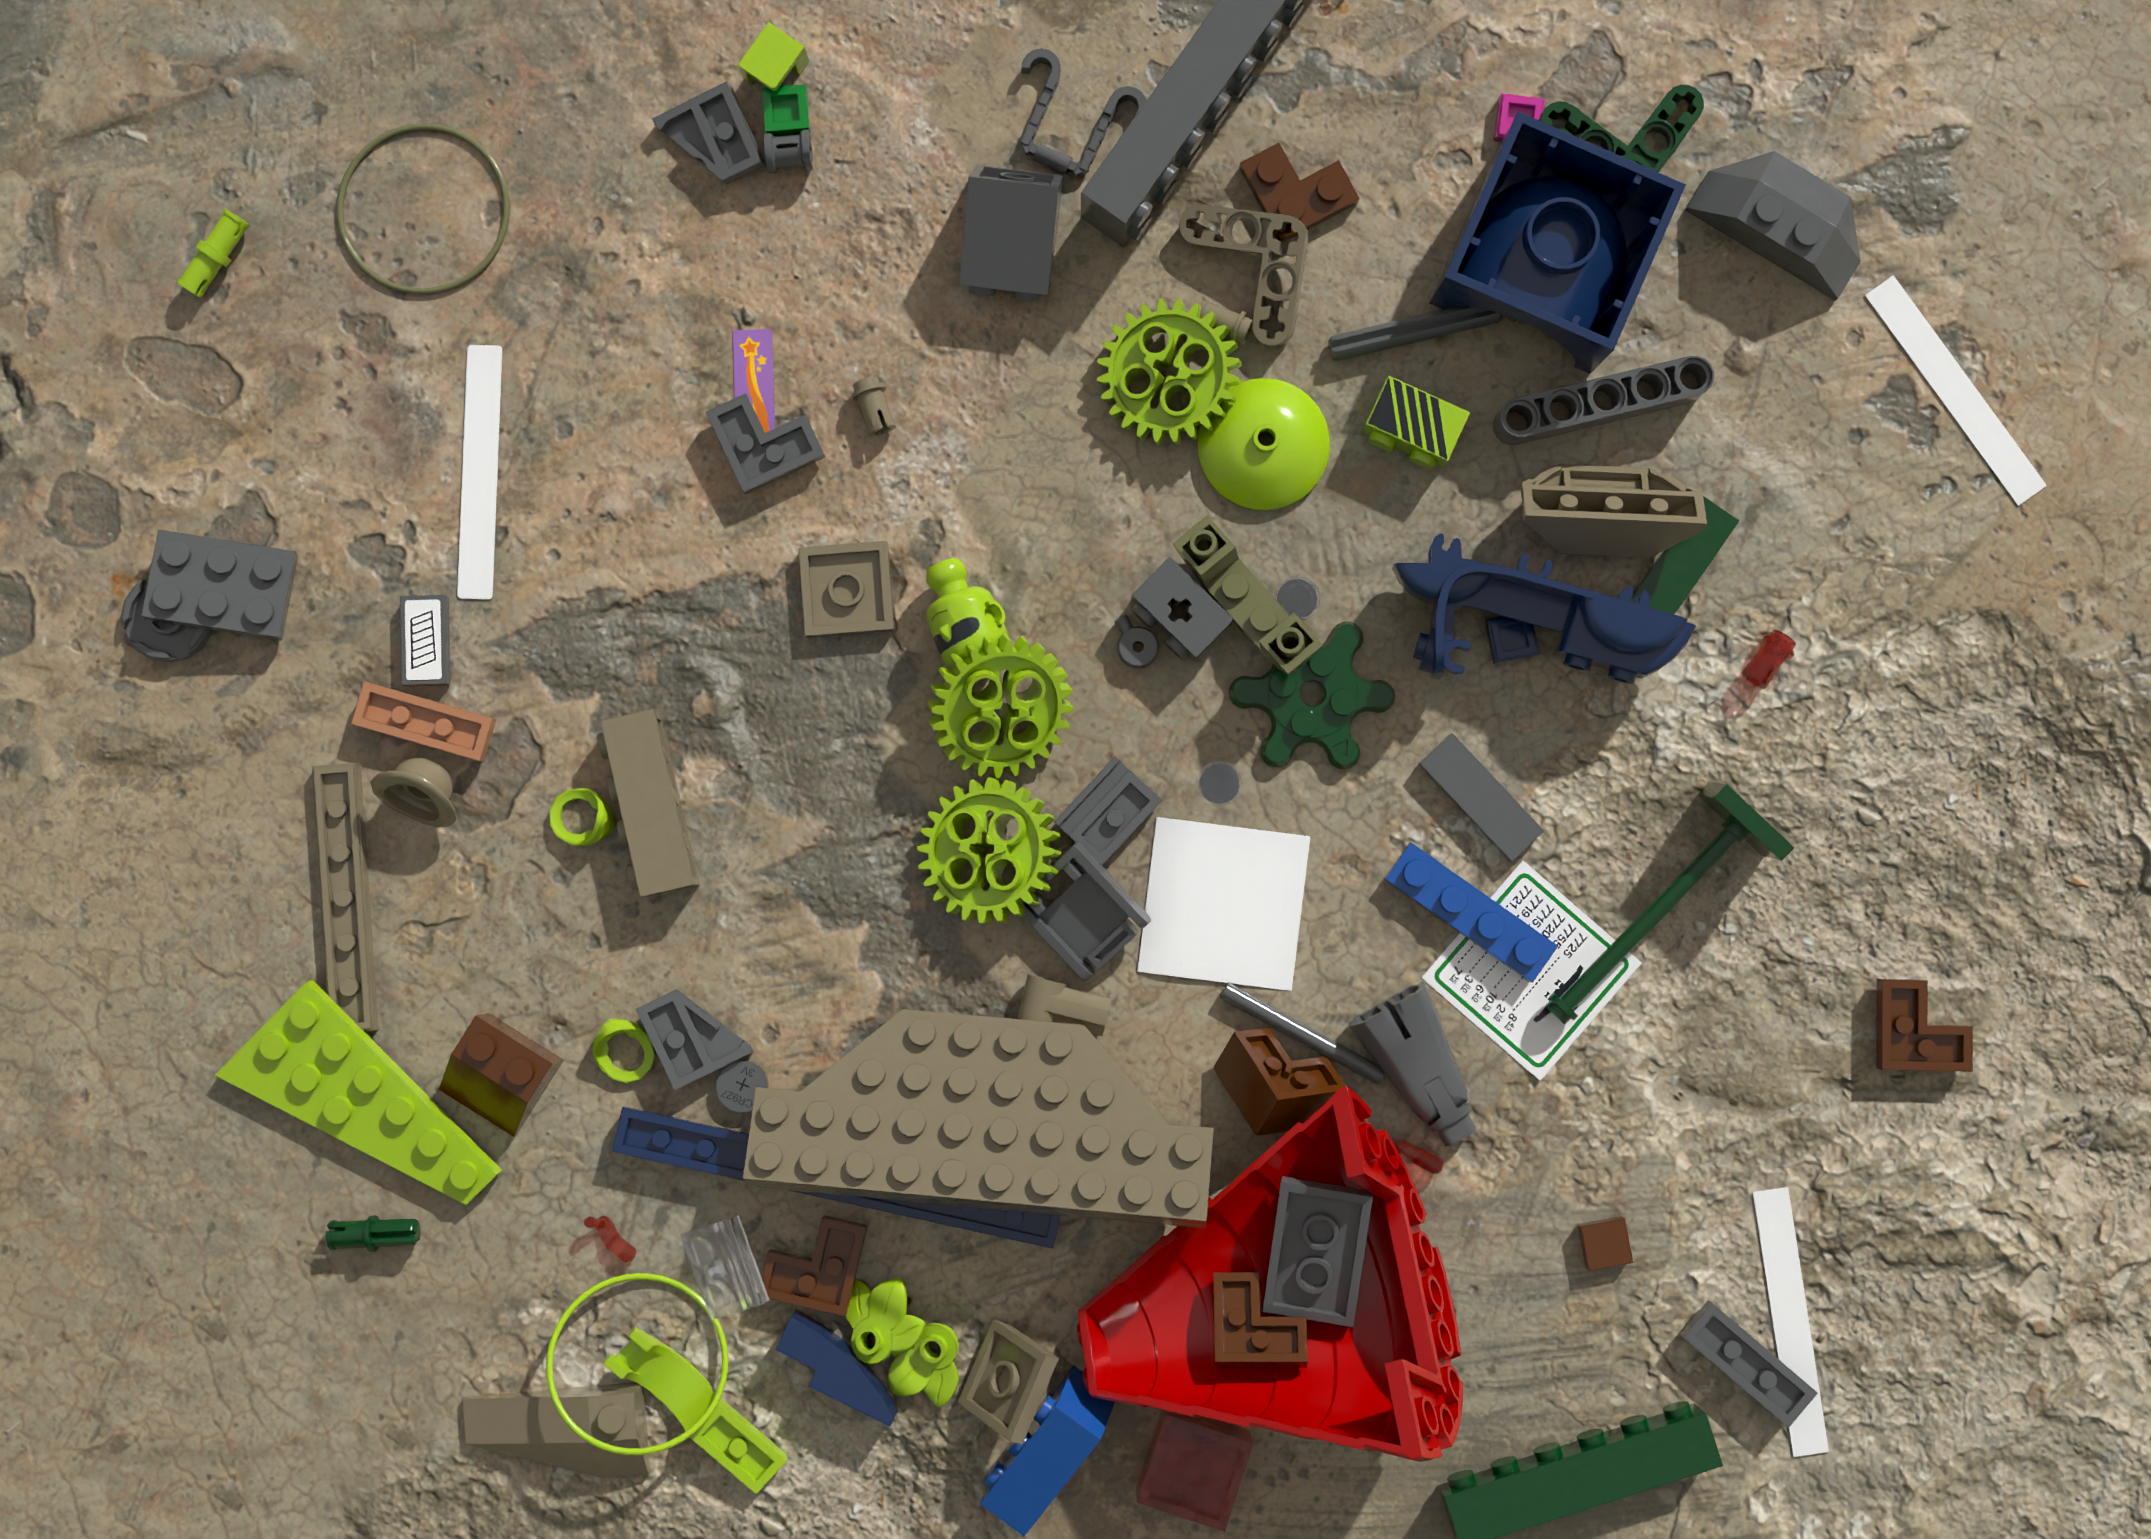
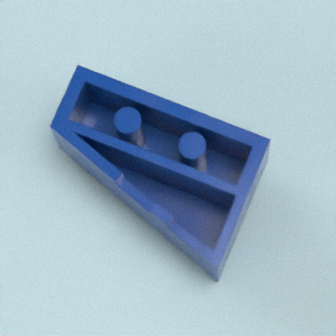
M1073 1365L1051 1397L1047 1395L1040 1403L1023 1444L1011 1442L1007 1448L1010 1454L1003 1463L996 1460L985 1475L982 1484L987 1486L980 1505L1022 1536H1025L1100 1442L1115 1402L1091 1397L1084 1385L1083 1372Z

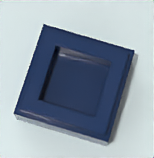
M1504 616L1485 620L1493 664L1540 654L1534 625Z

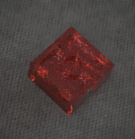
M1161 1409L1136 1486L1137 1503L1225 1532L1253 1446L1250 1431L1225 1422H1221L1220 1427L1194 1419L1191 1416Z

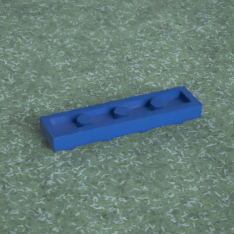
M1411 842L1407 844L1383 878L1531 983L1534 982L1558 947V945Z

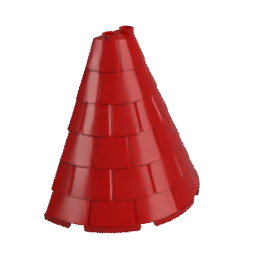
M1348 1086L1336 1089V1093L1303 1123L1297 1122L1215 1198H1208L1206 1229L1177 1226L1167 1236L1163 1235L1121 1275L1078 1310L1079 1324L1077 1325V1337L1080 1345L1083 1347L1085 1360L1083 1381L1091 1397L1139 1407L1151 1406L1196 1418L1207 1417L1247 1428H1262L1308 1440L1319 1439L1360 1450L1378 1451L1418 1462L1440 1458L1443 1456L1441 1450L1453 1446L1458 1435L1462 1416L1463 1382L1455 1368L1451 1365L1450 1360L1461 1356V1346L1453 1300L1439 1248L1431 1246L1427 1235L1419 1227V1224L1424 1223L1427 1213L1403 1159L1385 1129L1376 1131L1370 1123H1367L1365 1119L1371 1117V1109ZM1282 1176L1363 1189L1373 1193L1354 1326L1348 1327L1306 1319L1307 1368L1215 1367L1214 1273L1259 1272L1260 1317H1290L1262 1312Z

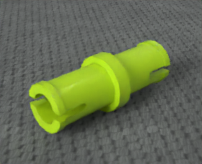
M226 208L206 240H199L195 246L199 249L182 276L176 281L179 285L200 298H203L205 291L222 265L225 267L229 265L231 259L228 256L246 229L250 227L249 223Z

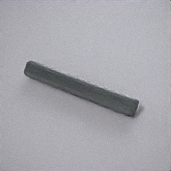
M1455 306L1334 335L1329 338L1328 346L1332 359L1340 361L1498 323L1502 318V314L1476 307Z

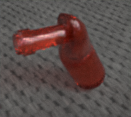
M1405 1140L1394 1141L1399 1154L1403 1153L1416 1166L1432 1174H1438L1442 1171L1444 1162L1440 1157Z
M601 1216L598 1219L587 1217L584 1220V1225L587 1228H596L605 1247L620 1260L628 1263L635 1258L637 1254L636 1248L619 1235L610 1217Z

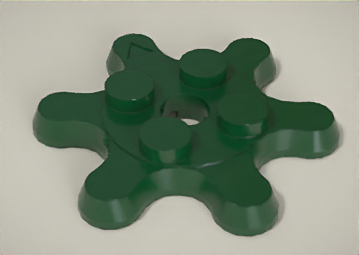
M1347 621L1337 624L1332 629L1330 637L1323 643L1324 648L1290 676H1287L1273 664L1271 670L1261 677L1240 676L1231 683L1229 698L1235 706L1242 709L1259 708L1270 717L1271 731L1262 742L1260 748V755L1267 765L1272 767L1286 765L1292 759L1293 753L1298 746L1311 742L1318 744L1324 749L1332 766L1344 770L1352 768L1360 758L1359 745L1351 734L1350 726L1352 720L1357 714L1362 712H1385L1394 704L1395 692L1389 683L1383 680H1363L1354 672L1352 666L1353 657L1363 643L1362 630L1355 623ZM1306 682H1317L1324 687L1325 697L1320 705L1315 707L1308 706L1301 700L1300 689Z

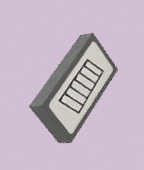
M446 595L400 596L402 685H450L449 597Z

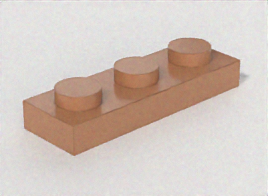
M364 681L351 724L484 762L497 719Z

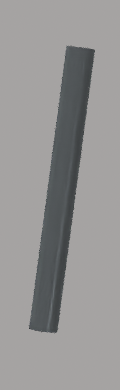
M1228 982L1220 996L1224 1001L1377 1085L1381 1081L1385 1072L1378 1064Z

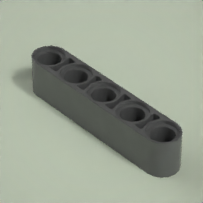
M1687 356L1517 397L1508 401L1495 415L1493 431L1502 443L1519 445L1686 405L1697 400L1712 386L1714 370L1705 358ZM1681 371H1688L1696 377V389L1691 390L1682 384L1680 380ZM1638 381L1647 382L1653 387L1655 394L1653 400L1644 399L1639 395L1637 391ZM1601 391L1610 397L1612 401L1611 410H1602L1595 405L1593 400L1594 392ZM1552 402H1560L1567 407L1569 411L1567 421H1560L1552 416L1550 412V404ZM1517 412L1521 414L1526 421V429L1524 431L1513 430L1507 423V413Z

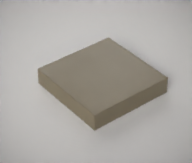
M888 541L798 548L804 631L807 638L895 631Z
M993 1319L957 1403L1008 1441L1023 1444L1059 1358L1007 1322Z

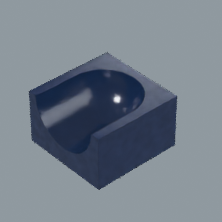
M1517 112L1495 152L1429 304L1440 309H1447L1453 306L1476 307L1521 321L1540 330L1563 345L1573 355L1576 362L1574 367L1591 374L1614 351L1686 184L1521 112Z

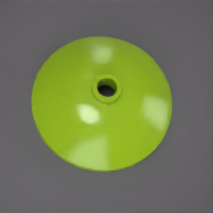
M1251 379L1241 382V385L1228 388L1227 391L1236 398V402L1222 401L1220 407L1227 415L1225 419L1213 414L1210 420L1214 430L1209 431L1201 424L1198 432V458L1207 481L1227 501L1249 510H1278L1300 501L1319 482L1329 459V430L1320 408L1301 389L1277 379ZM1262 432H1269L1274 437V443L1270 446H1263L1258 441V435Z

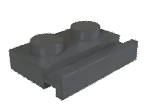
M1114 757L1059 815L1054 823L1076 843L1079 841L1103 865L1163 800L1122 764L1117 757Z

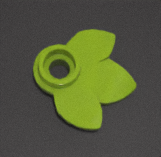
M894 1278L882 1282L873 1290L863 1281L855 1280L846 1319L853 1328L851 1337L853 1352L864 1363H881L891 1355L892 1351L909 1350L919 1341L924 1331L925 1321L914 1315L906 1314L907 1293L905 1282L902 1278ZM869 1333H873L876 1339L875 1346L872 1349L869 1348L867 1343Z
M940 1323L928 1324L925 1326L919 1341L912 1348L905 1351H892L891 1355L896 1358L892 1362L887 1375L891 1393L899 1396H910L924 1390L937 1407H942L952 1398L959 1383V1374L954 1364L959 1351V1343L955 1332L950 1327ZM929 1341L939 1344L941 1348L940 1354L932 1351Z

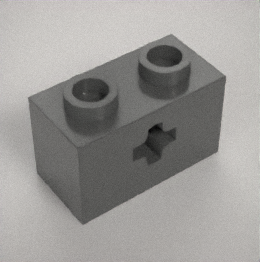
M1171 557L1131 597V601L1136 605L1132 609L1135 616L1150 629L1156 624L1168 636L1163 641L1165 645L1181 660L1188 656L1195 662L1234 620ZM1171 603L1176 607H1180L1182 604L1188 606L1189 609L1186 617L1189 621L1187 623L1181 618L1175 622L1169 619L1172 611L1169 606Z

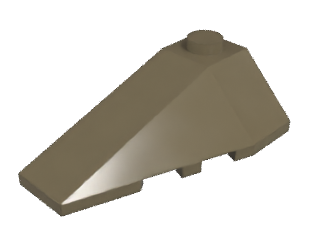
M638 1383L556 1389L560 1402L569 1417L578 1427L593 1438L606 1444L623 1448L649 1447L644 1387ZM549 1390L470 1396L462 1399L466 1445L601 1478L650 1474L649 1454H615L601 1450L581 1439L567 1426L557 1412Z

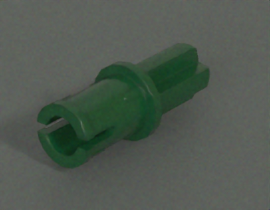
M376 1215L369 1216L367 1220H332L328 1223L327 1228L334 1229V1231H326V1243L330 1250L367 1248L369 1252H376L379 1247L413 1246L420 1240V1223L416 1219L379 1220V1217Z

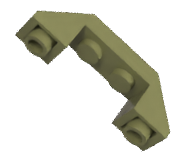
M1208 515L1173 543V546L1205 591L1234 619L1233 623L1262 656L1287 676H1290L1324 648L1323 644L1294 612L1289 615L1238 557L1234 544Z

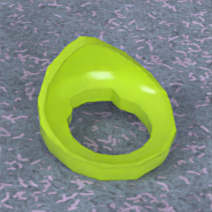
M576 788L564 791L556 797L549 810L550 826L555 835L574 846H591L611 833L616 827V820L608 803L599 793L589 788ZM576 799L588 801L594 809L598 810L593 830H587L582 834L569 832L562 822V813L565 806Z
M610 1018L600 1026L593 1041V1057L597 1066L613 1080L624 1083L640 1080L653 1066L655 1058L654 1047L647 1032L636 1022ZM625 1032L629 1037L636 1038L642 1045L644 1060L638 1068L631 1071L622 1070L613 1064L609 1056L610 1045L608 1041L614 1035Z

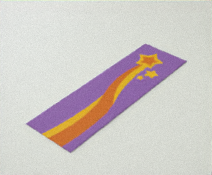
M772 329L732 330L734 398L745 393L748 395L765 433L775 429Z

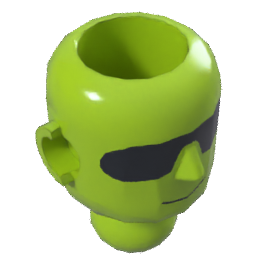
M950 558L938 562L926 571L927 585L937 593L939 598L928 607L926 620L942 660L952 670L956 665L950 655L954 653L963 659L969 657L966 644L970 643L978 652L984 650V637L988 636L994 646H998L1002 633H1006L1009 637L1004 623L1006 616L1002 606L995 601L987 589L980 586L968 587L966 582L967 568L958 558Z

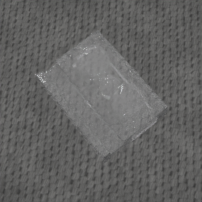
M739 1214L725 1220L691 1229L680 1235L710 1320L738 1313L751 1307L755 1308L770 1301Z

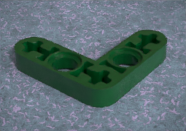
M1682 84L1673 87L1628 146L1567 102L1557 101L1551 103L1544 109L1540 121L1552 126L1553 121L1551 119L1556 120L1559 116H1563L1567 121L1564 125L1565 129L1562 128L1560 130L1575 135L1577 130L1581 128L1584 132L1579 136L1580 139L1585 141L1597 140L1604 145L1606 150L1658 172L1700 117L1704 109V100L1702 94L1695 87ZM1684 99L1689 103L1687 107L1688 112L1685 111L1672 126L1666 120L1675 110L1676 103ZM1651 131L1661 133L1667 141L1666 150L1660 153L1648 150L1644 143L1645 134Z

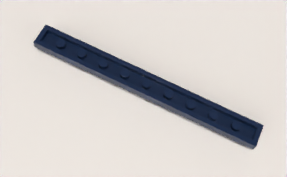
M625 1106L621 1110L612 1152L745 1181L743 1174L749 1134ZM793 1191L1054 1249L1061 1216Z

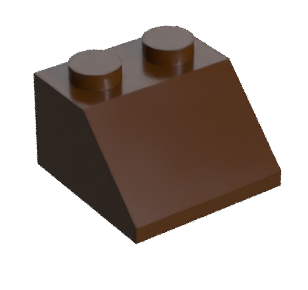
M480 1014L474 1017L453 1050L439 1090L511 1136L516 1137L564 1060L492 1014Z

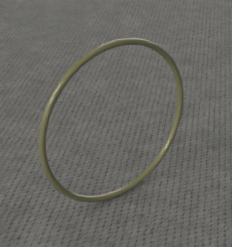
M422 123L401 126L383 133L372 140L350 163L343 176L337 197L339 232L353 261L363 272L378 283L390 289L409 294L425 295L446 292L475 278L489 265L498 253L507 232L510 216V199L507 184L500 167L492 155L469 135L438 124ZM419 130L448 133L472 145L485 157L493 168L503 197V219L500 232L486 258L464 277L442 286L430 288L402 286L386 280L373 272L359 258L351 245L345 228L343 211L349 180L360 161L383 141L402 133Z

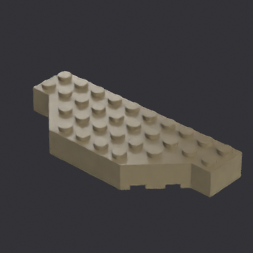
M902 1009L803 1090L755 1087L743 1179L751 1187L1206 1229L1214 1128L1167 1124L1084 1025Z

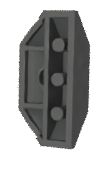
M1775 151L1710 170L1685 209L1688 213L1835 301L1840 297L1861 262L1851 197Z

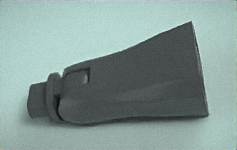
M1421 982L1404 989L1356 1016L1348 1024L1367 1052L1400 1092L1411 1110L1428 1124L1431 1132H1438L1445 1146H1450L1477 1130L1468 1114L1472 1111L1470 1104L1466 1103L1468 1097L1464 1079L1447 1042L1438 1012L1426 983Z

